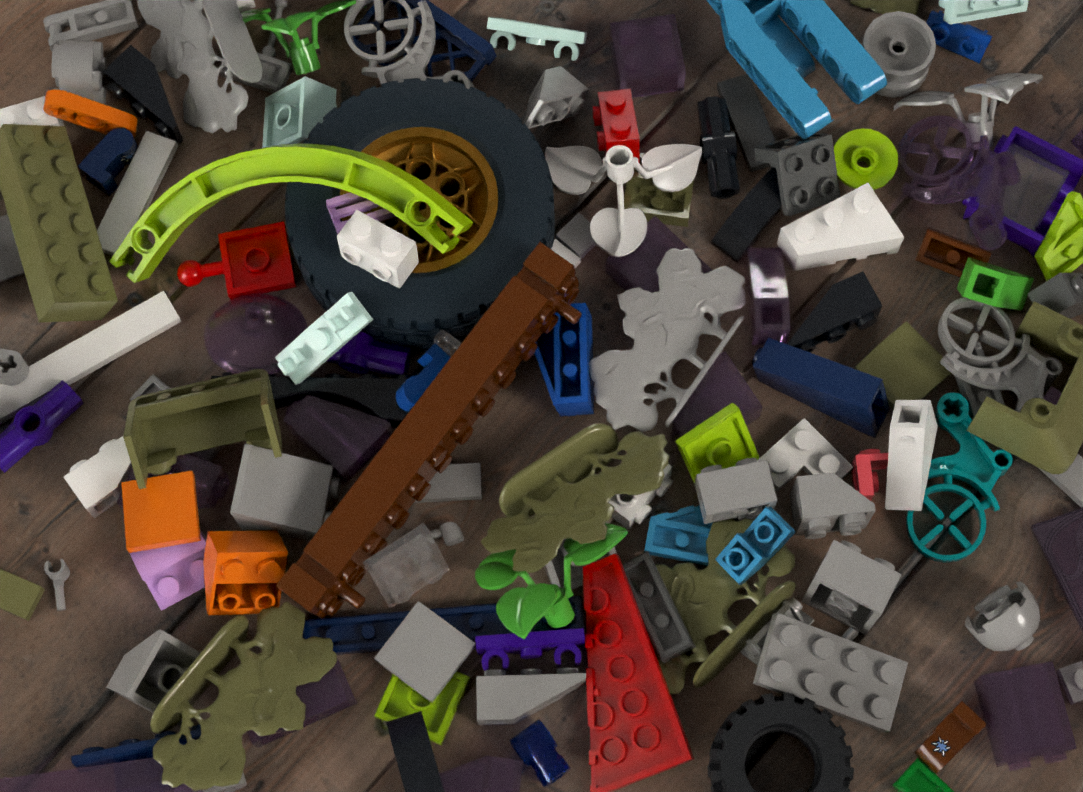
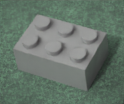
M833 540L801 602L866 635L883 613L902 574L894 571L895 566L884 559L875 558L873 560L861 554L862 550L851 542L842 540L840 543Z

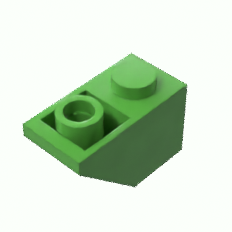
M968 257L956 289L963 297L994 307L1022 310L1034 278Z

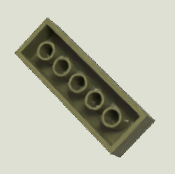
M3 124L0 128V189L39 323L102 320L118 302L65 126Z

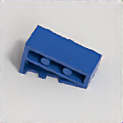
M586 303L571 304V306L582 313L581 318L576 324H572L556 312L555 315L559 318L554 328L548 334L543 332L535 342L538 345L535 355L553 405L560 416L595 414L594 381L591 379L589 362L593 359L592 315Z

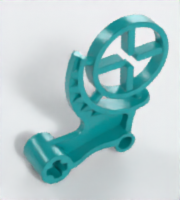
M955 392L947 393L940 398L935 407L934 414L937 425L941 429L946 430L958 442L960 449L954 455L942 456L931 460L928 479L944 477L943 484L926 488L923 505L936 520L941 521L944 514L928 495L941 491L961 495L967 500L953 511L948 519L950 522L955 521L973 506L979 519L978 536L972 545L954 525H951L948 528V533L965 551L955 555L938 554L927 549L925 546L942 532L943 525L938 524L922 539L918 540L913 528L914 511L908 510L906 517L907 534L913 546L925 557L945 563L956 562L968 557L980 545L986 531V515L984 510L987 508H991L993 512L1000 510L998 501L991 490L997 479L1008 471L1013 461L1012 455L1009 452L1000 449L993 453L982 438L966 431L972 421L968 415L969 403L964 396ZM954 407L958 410L956 415L950 414L947 416L944 413L946 408L950 410ZM995 460L1002 462L1003 467L998 466ZM952 479H958L971 485L985 500L980 502L967 489L952 484Z

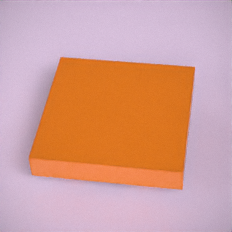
M193 471L147 478L146 488L143 489L138 488L136 480L121 482L126 549L129 553L201 541L195 475Z

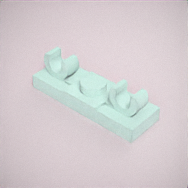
M939 0L938 5L945 8L943 21L948 24H956L1026 12L1029 0Z
M488 17L487 29L497 30L490 39V44H492L493 48H497L498 38L505 36L509 41L508 50L512 51L516 46V39L513 35L515 34L525 36L526 43L545 46L546 40L559 41L554 48V57L560 58L561 49L564 46H568L572 49L571 60L576 61L579 57V48L576 43H586L587 32Z
M349 292L275 357L279 362L277 366L285 376L291 378L295 385L300 384L374 319L354 293Z

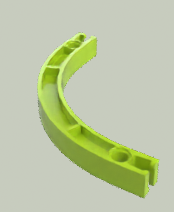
M309 143L281 144L241 152L214 161L187 175L166 190L148 207L127 234L109 262L116 268L126 264L131 266L135 262L132 255L136 251L142 255V260L134 272L129 270L126 276L134 283L148 279L182 232L203 212L220 200L240 190L277 182L321 184L366 198L390 211L443 254L455 248L460 241L458 238L460 233L467 231L474 222L417 177L389 162L363 152L337 146ZM421 201L427 203L430 207L431 215L429 219L420 214L419 205ZM441 218L455 227L452 232L455 236L452 239L437 226V222ZM149 231H151V232L154 234V237H155V243H154V244H152V243L149 241V238H148V232H149Z

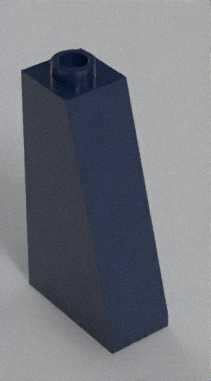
M769 337L763 348L760 347L754 355L752 365L759 382L868 436L876 438L890 410L883 379Z

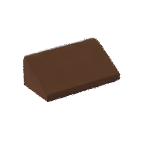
M928 227L915 260L961 278L968 257L988 263L992 251Z

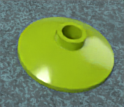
M862 128L849 131L842 135L834 145L837 176L840 181L853 189H857L866 183H869L873 190L881 188L896 173L898 167L897 150L887 136L876 130ZM860 161H864L868 164L869 167L863 168L860 167L857 163Z

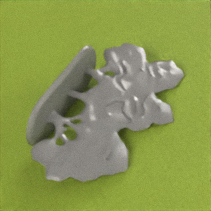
M138 0V9L146 24L152 25L161 31L160 38L152 46L151 62L154 63L158 72L166 70L168 76L175 79L185 74L190 80L183 99L184 122L193 127H201L204 131L212 134L220 128L227 133L231 130H237V116L247 107L248 95L241 85L233 82V73L242 81L256 83L262 78L263 70L247 27L242 20L243 18L236 0H194L193 2L190 0ZM203 8H204V11H205V13H206L207 18H206V17L203 15V13H202V9H203ZM213 36L216 38L223 58L217 56L213 50ZM215 61L222 62L219 68L214 65ZM224 67H227V70L224 71L227 78L223 86L219 87L217 83L219 73ZM231 83L232 90L227 93V85Z
M674 248L665 253L656 270L659 277L658 292L651 293L636 287L617 295L620 308L626 315L622 320L624 333L634 339V346L630 350L606 351L589 362L590 376L595 383L593 392L596 397V403L607 410L606 419L612 424L613 429L616 430L630 425L639 431L652 430L658 420L656 404L667 398H675L677 406L665 422V426L669 427L745 318L740 316L728 332L721 328L720 317L725 312L740 309L746 304L745 291L742 288L745 282L743 276L727 266L702 273L701 262L693 249L679 250ZM708 312L713 316L712 323L704 318V313ZM702 333L716 335L722 340L708 361H704L696 354L699 336ZM680 359H687L701 369L687 389L674 385L671 378L672 367ZM661 372H665L667 375V382L660 379ZM658 383L665 386L666 390L664 391L660 388L658 394H650L644 392V387L647 384ZM651 398L654 400L650 406L643 403L644 399Z

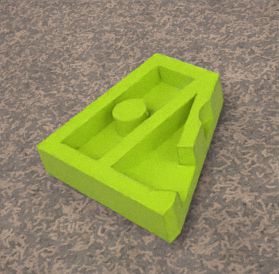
M1071 191L1067 194L1034 256L1046 281L1059 273H1072L1083 264V198L1078 192Z

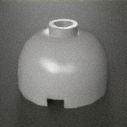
M1020 581L1016 582L1018 588L1011 590L1008 585H1005L990 593L974 607L980 613L973 620L969 616L965 619V627L988 649L993 651L1016 649L1020 651L1028 647L1034 640L1032 635L1036 632L1040 622L1039 605L1027 586Z

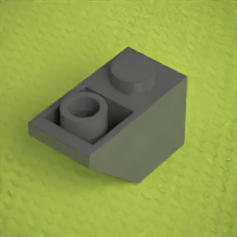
M1059 273L1029 292L1028 296L1032 303L1035 301L1069 319L1083 314V273Z

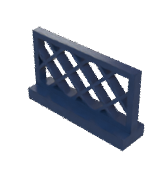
M383 0V7L389 1L397 7L398 18L387 19L384 22L408 18V16L403 17V12L406 14L407 12L401 4L392 0ZM424 0L405 1L411 9L419 7L418 2ZM426 0L435 22V40H445L448 44L449 52L431 56L427 64L429 77H433L432 62L450 59L452 71L455 70V58L468 56L475 63L469 71L463 73L472 83L485 65L490 66L497 57L492 44ZM374 4L357 24L372 23L377 28V31H382V27H384V23L379 24L377 20L372 22L375 18ZM421 15L415 17L416 22L418 21L422 24ZM400 29L401 39L386 41V48L398 47L405 38V29ZM361 35L353 36L358 49L367 54L377 55L374 52L377 50V43L365 45L358 40ZM415 36L412 44L417 42L419 36ZM453 47H455L459 51L453 52ZM395 62L381 63L379 65L384 67L391 65Z

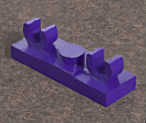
M584 628L529 632L526 639H522L514 633L475 636L477 655H483L481 662L484 671L489 670V661L494 657L500 658L503 670L508 671L509 658L506 653L520 654L522 659H534L542 657V652L556 649L554 652V662L557 667H561V655L565 652H571L574 655L575 666L580 665L581 651L579 648L585 647Z

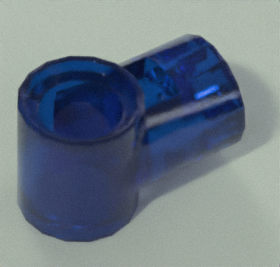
M540 719L509 740L526 767L532 766L536 777L544 788L553 784L571 769L563 756L559 755L556 751L557 743Z

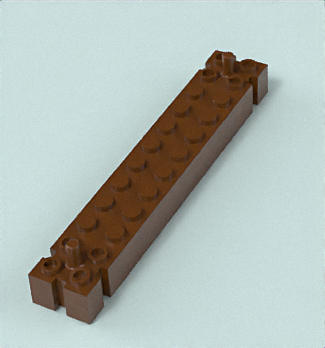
M538 243L523 263L524 267L508 282L304 548V554L297 563L291 565L276 585V587L310 613L326 618L328 614L333 616L341 608L344 600L356 609H359L364 604L366 598L352 588L357 586L366 574L364 567L372 557L376 559L382 554L388 544L386 538L393 529L399 530L404 525L410 515L407 511L415 500L420 502L427 495L431 488V484H429L431 479L437 472L441 474L449 466L453 458L450 454L458 444L464 445L474 431L472 425L479 416L485 417L495 404L494 396L501 388L505 390L512 383L516 376L514 370L522 360L526 362L531 358L538 346L535 342L542 333L548 334L554 328L559 318L555 313L557 312L572 324H576L581 318L582 313L571 306L579 293L577 288L579 282L575 276L574 265L543 243Z

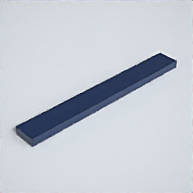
M572 596L568 599L575 613L574 619L568 625L561 628H551L543 616L530 632L584 628L581 596ZM497 603L430 609L473 642H475V636L512 633L500 621L496 612ZM410 611L305 620L302 636L304 639L313 636L332 639L333 651L336 655L376 652L381 650Z

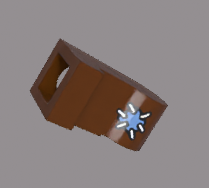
M961 701L928 734L927 739L914 753L932 771L938 773L987 724Z

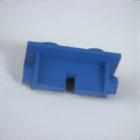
M931 11L926 23L934 33L936 45L980 64L993 37L987 34L988 30L983 31L969 24H948L943 21V11Z

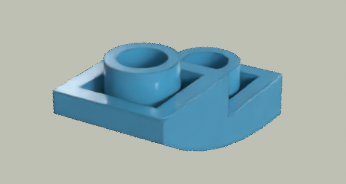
M765 507L744 533H737L715 560L739 585H742L760 570L787 543L796 531L772 507Z

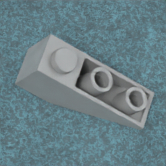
M561 66L546 69L529 96L524 123L530 129L577 116L586 104L584 99L590 89Z
M578 668L557 669V674H542L541 669L520 670L521 675H506L505 670L484 671V676H476L478 725H515L586 685V673H578Z

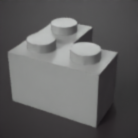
M747 458L738 461L734 467L722 469L721 465H713L702 469L701 473L696 475L694 484L704 524L732 518L737 522L745 518L756 519L765 507H772L774 509L776 506L777 497L767 460L757 462L756 458Z

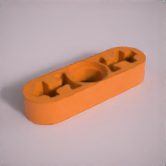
M55 89L46 92L43 110L50 116L106 135L116 128H125L132 133L133 137L136 135L138 119L130 113L64 90Z

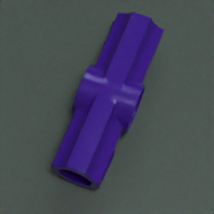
M359 332L326 362L338 364L342 369L357 374H367L368 371L390 376L406 375L410 365L411 348L377 341L368 334Z
M63 380L33 406L20 409L14 417V422L0 434V469L4 473L35 446L47 443L52 438L53 430L84 404L81 398ZM40 421V425L36 430L27 432V428L32 422Z

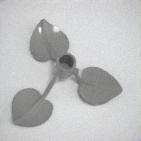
M1005 73L988 78L985 84H974L964 87V92L982 95L981 112L969 114L967 121H965L957 99L954 98V93L945 91H922L911 94L898 101L893 106V111L903 105L933 106L943 103L951 105L958 118L959 129L966 130V148L970 150L988 149L994 146L993 126L997 100L1008 104L1012 97L1024 88V85L1032 82L1039 84L1043 79V75ZM988 97L991 98L989 113H987Z

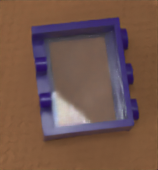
M1015 126L1009 137L1003 134L997 143L994 153L998 155L993 163L987 160L978 176L982 180L977 188L971 186L962 202L963 205L967 206L963 219L966 220L967 218L1027 249L1034 257L1067 194L1074 191L1083 175V160Z

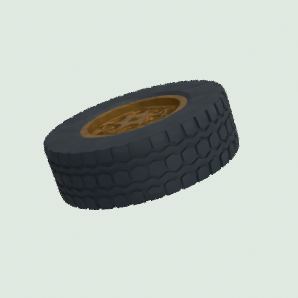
M420 78L404 79V82L400 83L396 80L381 84L382 87L379 88L373 86L361 91L359 96L353 95L343 101L338 109L336 107L323 117V122H318L308 134L309 140L305 139L302 144L309 143L342 147L363 152L389 162L413 176L422 173L428 174L429 177L421 181L443 196L474 223L467 231L460 233L458 244L453 250L445 254L441 253L427 240L421 244H416L419 263L399 289L341 257L337 240L338 234L327 209L326 200L350 192L321 184L287 182L285 220L289 241L306 285L325 311L329 310L344 295L353 292L374 319L360 332L368 334L373 339L411 348V351L417 352V349H423V352H426L434 343L439 347H446V350L459 347L512 277L517 276L524 267L523 263L538 243L541 242L550 249L553 247L555 211L553 183L549 166L539 143L535 140L534 135L526 124H522L521 119L510 108L506 110L502 102L492 96L488 98L483 91L471 86L468 89L465 84L453 81L444 83L443 79L426 78V81H421ZM449 189L458 191L454 196L443 195ZM421 201L419 206H422L423 210H420V214L429 219L431 215L430 207L427 203ZM383 207L372 208L370 211L364 212V214L383 209ZM352 215L341 218L340 221L349 220ZM398 217L380 221L382 224L388 220L398 221L394 227L390 228L412 240L417 236H421ZM441 218L437 222V226L452 239L455 236L452 233L455 227H443L442 224L446 221Z

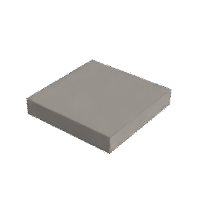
M418 601L374 657V660L429 702L433 703L475 648L476 643Z

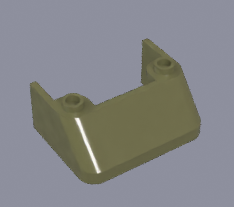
M1034 301L1016 330L1015 338L1020 339L1023 334L1030 335L1031 346L1074 367L1057 404L1054 405L1041 398H1032L1024 403L1020 412H1017L986 396L966 431L1048 473L1062 474L1070 468L1083 443V325Z
M250 370L139 396L129 403L123 438L139 489L146 488L148 473L161 475L169 472L172 469L171 466L176 463L177 456L246 440V444L266 449L272 448L275 458L282 457L281 432L272 388L266 370Z

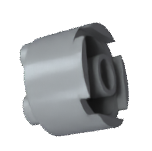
M56 40V44L53 45L51 72L52 78H55L56 86L59 88L52 89L64 90L105 105L106 90L105 87H102V77H106L103 71L107 68V59L103 58V43L97 41Z

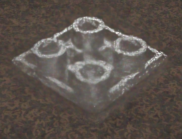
M424 523L362 562L389 608L408 601L414 593L428 584L437 582L443 574L450 570L432 534Z

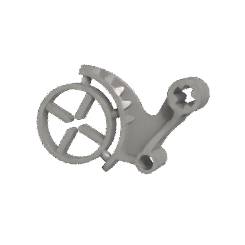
M356 0V4L352 5L348 10L344 22V34L347 43L360 58L369 62L368 67L362 68L361 74L379 78L381 84L396 80L400 83L404 82V79L420 78L421 81H426V78L443 79L444 83L453 81L465 84L468 89L470 86L475 88L467 76L459 70H452L438 77H427L425 75V68L432 56L436 39L434 18L426 0L418 2L419 7L411 9L405 0H392L405 8L408 18L385 22L383 0ZM373 1L375 19L379 24L384 23V27L388 31L408 28L401 44L386 53L385 34L381 30L377 31L374 24L353 26L359 11ZM421 15L422 26L420 35L412 48L411 45L416 34L415 17ZM376 32L377 55L367 54L357 48L353 36ZM404 53H407L405 57L391 65L377 67V63H388L398 59Z
M964 297L950 303L939 319L938 336L942 346L948 352L941 359L940 363L956 377L974 386L991 390L1013 391L1018 397L1015 407L1017 412H1020L1024 403L1029 399H1044V392L1049 389L1062 372L1063 368L1059 360L1053 357L1045 358L1029 346L1030 335L1023 334L1020 339L1015 338V331L1011 320L999 307ZM963 308L980 310L975 326L952 314V312ZM989 315L1000 325L1005 339L987 330H984L980 337L977 333H973L963 350L951 338L947 325L965 334H969L973 327L976 332H979ZM978 338L981 342L1002 351L990 357L972 354ZM1012 347H1018L1016 359L1005 366L999 367L998 364L1005 359Z

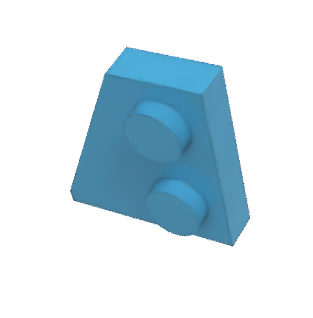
M691 505L680 508L677 512H666L651 516L644 552L648 551L652 556L708 566L706 540L712 523L704 524L700 505L695 507Z

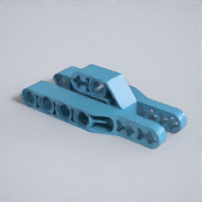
M706 0L720 16L726 49L802 139L809 138L834 121V119L831 120V115L825 104L817 96L818 91L815 87L811 89L803 79L815 71L814 60L805 47L849 99L856 104H860L887 85V79L881 67L823 0ZM794 34L800 39V41L805 45V47L799 42V40L794 36Z

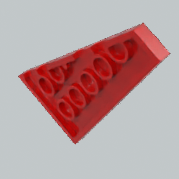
M616 553L583 566L584 610L586 611L587 634H585V648L587 649L588 662L586 686L588 726L590 727V792H613L694 760L621 560Z

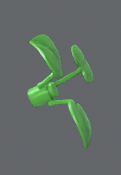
M356 0L336 1L322 6L315 11L299 12L289 15L287 18L272 20L267 14L271 12L270 8L251 9L241 12L244 23L251 20L265 21L266 23L261 25L262 29L271 30L284 48L287 58L291 57L296 75H302L321 68L316 49L320 48L318 44L319 21L327 15L356 4ZM312 18L311 42H309L308 37L299 38L296 30L299 25ZM281 33L289 34L293 37V41L289 42L290 46Z
M605 523L608 528L604 540L580 544L572 538H567L563 544L565 551L568 553L564 557L563 589L556 584H535L526 571H513L512 558L516 552L515 549L487 556L480 563L479 567L476 568L475 579L480 587L487 590L504 588L511 584L517 576L525 580L528 584L527 588L517 587L506 592L497 602L496 612L500 621L508 630L518 637L526 639L533 626L543 616L551 628L564 627L574 619L575 613L568 600L574 595L571 589V562L573 561L574 564L582 566L598 560L616 546L628 534V531L624 527Z

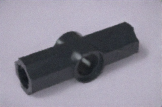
M718 96L706 97V99L699 101L697 104L701 129L702 163L706 164L711 197L728 199L739 194L740 191L736 168V137L734 131L730 130L726 99L719 98Z

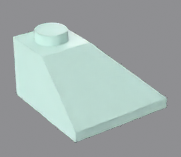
M304 76L266 97L262 148L281 144H297L307 139L308 134L318 122L322 123L323 117L333 108H337V89Z

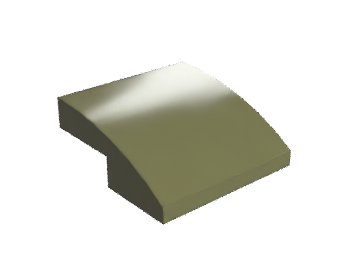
M640 153V165H641V166H642V158H643V156H644L646 153ZM634 168L633 177L626 182L624 209H640L644 213L647 222L688 227L694 179L683 190L667 192L657 189L653 184L652 178H643Z
M907 321L884 339L854 368L883 379L888 403L893 410L896 400H924L930 392L952 374L940 363L943 356Z

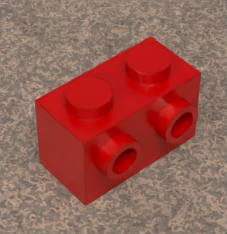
M631 89L598 92V106H592L594 126H600V131L596 132L598 151H604L606 156L607 151L611 147L623 145L632 151L633 157H637L640 164V138Z

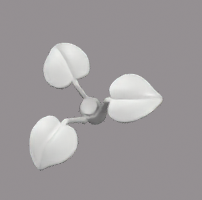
M689 144L662 145L649 150L643 156L641 166L638 158L633 157L632 151L623 145L611 147L603 160H601L600 155L594 149L586 146L546 147L545 158L549 166L552 182L564 193L571 195L585 193L589 189L591 181L599 182L606 170L609 179L617 183L618 209L604 208L593 216L590 223V233L593 241L612 257H622L635 251L641 245L647 233V220L644 213L638 208L624 209L623 184L633 177L634 168L643 178H652L653 184L657 189L675 192L683 190L692 183L702 155V147Z

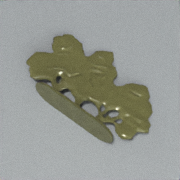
M601 423L584 428L515 474L505 483L500 492L499 505L501 511L507 517L492 521L487 530V536L481 540V543L491 554L515 549L516 552L512 558L513 571L534 573L557 557L558 549L565 538H572L580 544L604 540L608 528L605 523L611 519L615 508L609 503L611 497L615 494L639 495L661 487L665 476L663 470L668 465L670 457L663 450L668 442L665 439V435L660 434L649 437L642 431H636L625 435L618 442L617 433L609 425ZM622 450L627 451L626 455H618L617 453ZM613 458L622 460L618 466H606Z
M745 518L738 522L727 519L713 522L706 540L708 566L704 570H697L689 562L677 563L673 568H669L665 564H655L696 646L691 649L695 652L694 654L688 656L683 653L663 663L652 643L670 694H679L685 682V670L692 662H703L693 678L695 688L705 686L713 680L747 645L746 641L748 639L752 640L771 620L772 614L777 613L782 608L783 601H788L796 588V583L789 580L778 585L767 596L765 595V588L769 577H781L790 573L795 567V555L789 551L786 545L765 564L769 567V572L766 576L762 573V568L757 571L759 582L756 581L754 584L757 588L755 591L752 590L747 581L739 585L715 560L737 533H744L755 519ZM744 587L748 593L745 595L739 594L737 589ZM739 599H752L757 604V607L736 627L728 619L727 611L729 607ZM720 630L729 632L730 635L708 655L704 643L706 637L716 634Z
M288 601L284 602L281 607L272 606L260 611L257 617V633L254 639L250 641H245L249 630L248 619L243 615H239L229 620L163 697L154 711L150 727L151 731L156 734L169 731L182 719L179 733L167 735L159 739L153 747V758L164 768L161 783L163 785L168 784L172 788L184 783L193 791L207 790L214 785L224 787L238 784L246 762L245 749L242 746V735L246 731L253 730L259 736L275 734L279 728H283L286 731L303 729L306 704L301 702L300 698L296 695V687L309 682H319L335 666L337 655L333 651L332 639L317 636L304 639L302 635L305 625V614ZM253 646H258L262 652L256 654L249 649ZM237 653L241 661L239 666L228 671L225 675L219 676V673ZM211 683L218 686L219 695L212 705L203 709H194L192 707ZM207 712L211 716L203 720L200 717V713ZM191 718H195L201 726V736L197 740H194L190 734L189 727H192L194 724ZM182 734L186 736L187 743L185 745L179 743V738Z

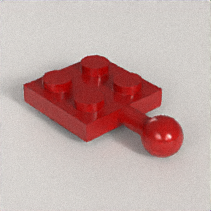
M284 221L220 233L218 238L222 261L200 264L194 260H187L181 263L177 270L179 281L187 287L199 285L205 277L224 274L227 294L230 300L296 287Z

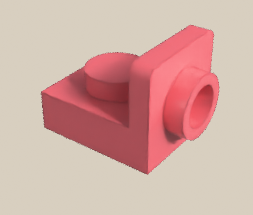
M879 449L862 450L858 455H855L851 463L853 466L851 471L853 488L870 501L874 493H878L879 490L878 474L876 471L872 472V470L886 469L888 466V453H880Z

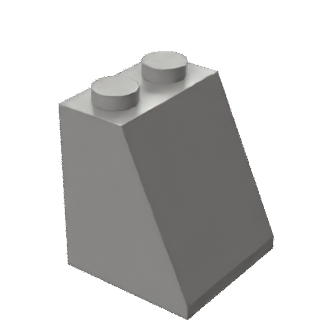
M244 444L230 513L241 530H277L280 536L311 540L333 512L331 511L332 500L339 497L341 478H337L336 471L331 465L282 453V457L275 458L273 450Z

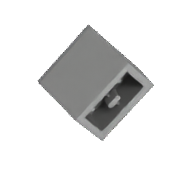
M834 473L797 476L789 495L794 530L796 531L795 536L805 535V539H819L825 537L828 532L840 531L842 536L859 534L862 532L861 529L866 528L876 511L873 502Z

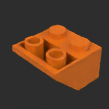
M277 530L207 532L203 567L208 616L259 614L262 609L272 606L279 607L282 590L276 587V585L285 574L288 550Z

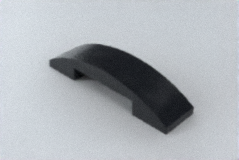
M772 167L752 188L711 241L714 246L736 263L755 244L759 234L782 209L776 168Z
M422 711L386 722L405 792H445Z

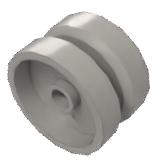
M901 11L885 13L874 19L866 29L861 44L881 67L887 79V85L876 93L891 98L907 96L919 89L927 77L936 49L934 33L928 24L914 14Z

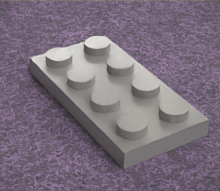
M780 613L772 614L753 684L779 694H795V699L802 701L806 697L815 702L814 707L822 710L826 709L830 713L885 733L891 730L908 662Z

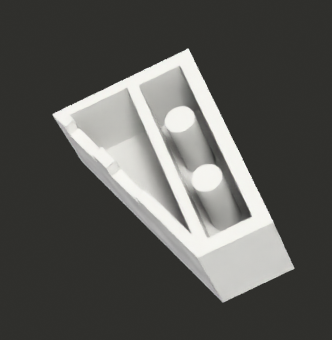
M866 183L782 227L777 245L792 269L797 271L836 264V261L856 258V260L866 259L869 255L886 252L887 255L898 253L904 236L870 184Z

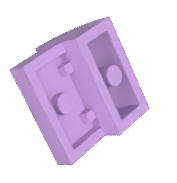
M201 529V541L130 553L142 580L146 582L161 611L205 587L203 560L206 538Z

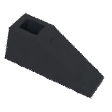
M130 45L103 71L109 82L107 85L108 90L117 99L122 100L125 98L129 101L131 109L140 118L145 119L148 117L152 120L154 128L163 137L169 138L171 136L178 143H181L183 141L182 135L154 63Z
M862 271L833 284L790 339L788 345L811 353L818 344L825 341L829 344L835 343L847 335V331L856 327L859 330H863L876 323L882 304L865 273Z

